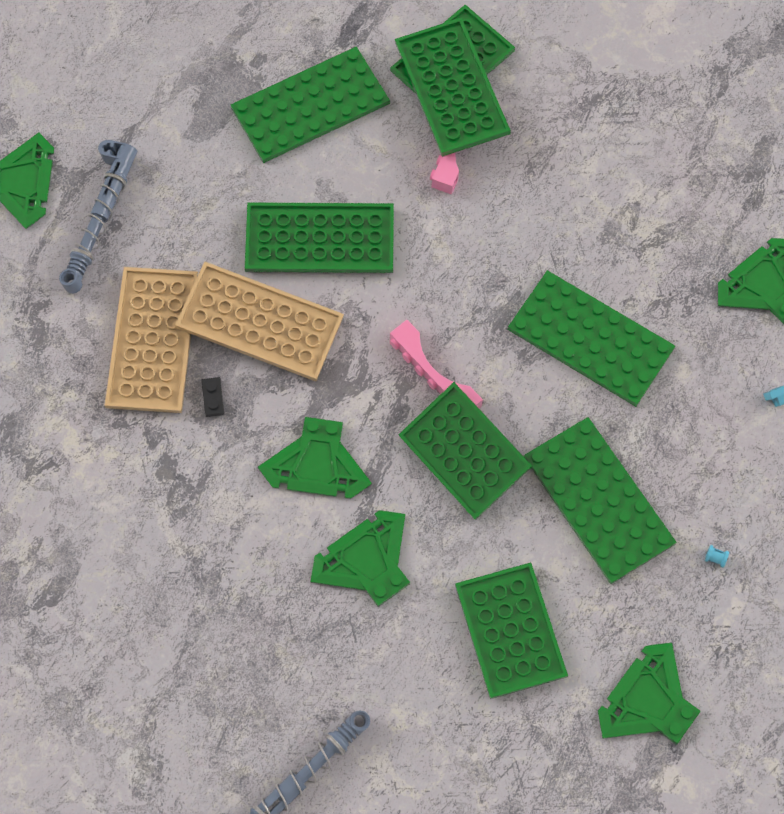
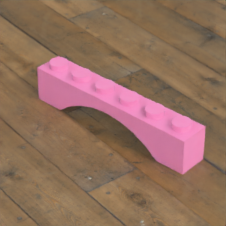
M455 153L443 157L440 154L436 163L438 166L436 170H432L430 175L432 188L452 195L459 177Z
M408 320L390 332L391 346L395 350L399 349L404 360L407 363L411 362L417 374L421 377L424 376L428 380L427 383L431 389H436L441 394L453 383V381L440 375L427 361L420 343V332ZM456 383L478 408L482 407L483 399L471 386Z

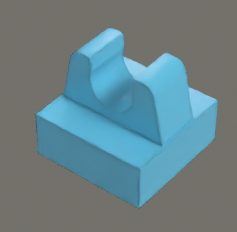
M784 385L763 393L765 400H772L775 407L784 405Z

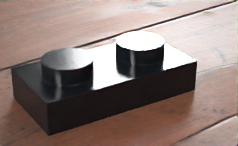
M221 378L201 379L205 417L225 415Z

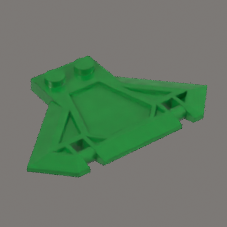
M40 132L0 160V202L25 229L46 215V208L41 207V203H46L48 200L53 160L48 159V155L54 154V147Z
M771 238L767 241L770 246L768 249L761 246L728 274L730 277L728 282L724 279L718 282V306L770 310L784 324V239Z
M305 417L302 436L258 466V469L272 488L279 489L280 483L288 484L287 490L334 497H337V492L340 491L345 492L344 498L352 499L372 484L340 442L343 422ZM282 472L289 473V476H282ZM339 480L347 481V484H339Z
M383 510L377 511L374 514L377 518L374 522L371 523L366 519L328 546L329 554L323 557L321 553H318L314 556L310 582L365 590L377 607L384 604L410 585V581L398 567L406 514ZM382 525L384 529L378 532L377 528ZM335 559L336 563L330 566L329 563Z
M673 644L648 645L641 651L646 655L642 661L638 658L635 659L608 696L607 700L611 703L608 708L601 706L598 710L602 739L660 732L677 745L701 712L682 696ZM652 661L656 663L654 668L649 666ZM617 709L622 711L619 717L614 714Z

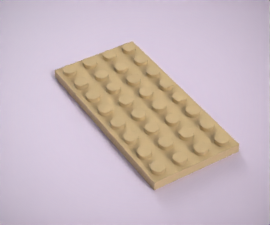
M204 261L175 324V328L317 381L344 314Z
M124 267L105 408L182 413L191 334L176 329L175 324L197 279V271Z

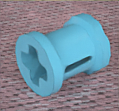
M710 545L704 561L717 563L720 567L724 568L729 551L726 550L724 552Z

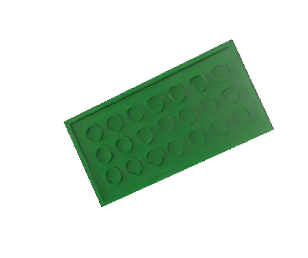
M462 18L395 39L396 47L442 157L511 134L509 125Z
M356 46L230 105L261 161L265 163L389 105L390 99Z
M247 202L245 272L393 273L394 203Z
M548 270L507 328L513 334L637 407L675 349L674 344Z
M589 417L524 455L533 466L531 469L610 584H613L676 545L677 542Z

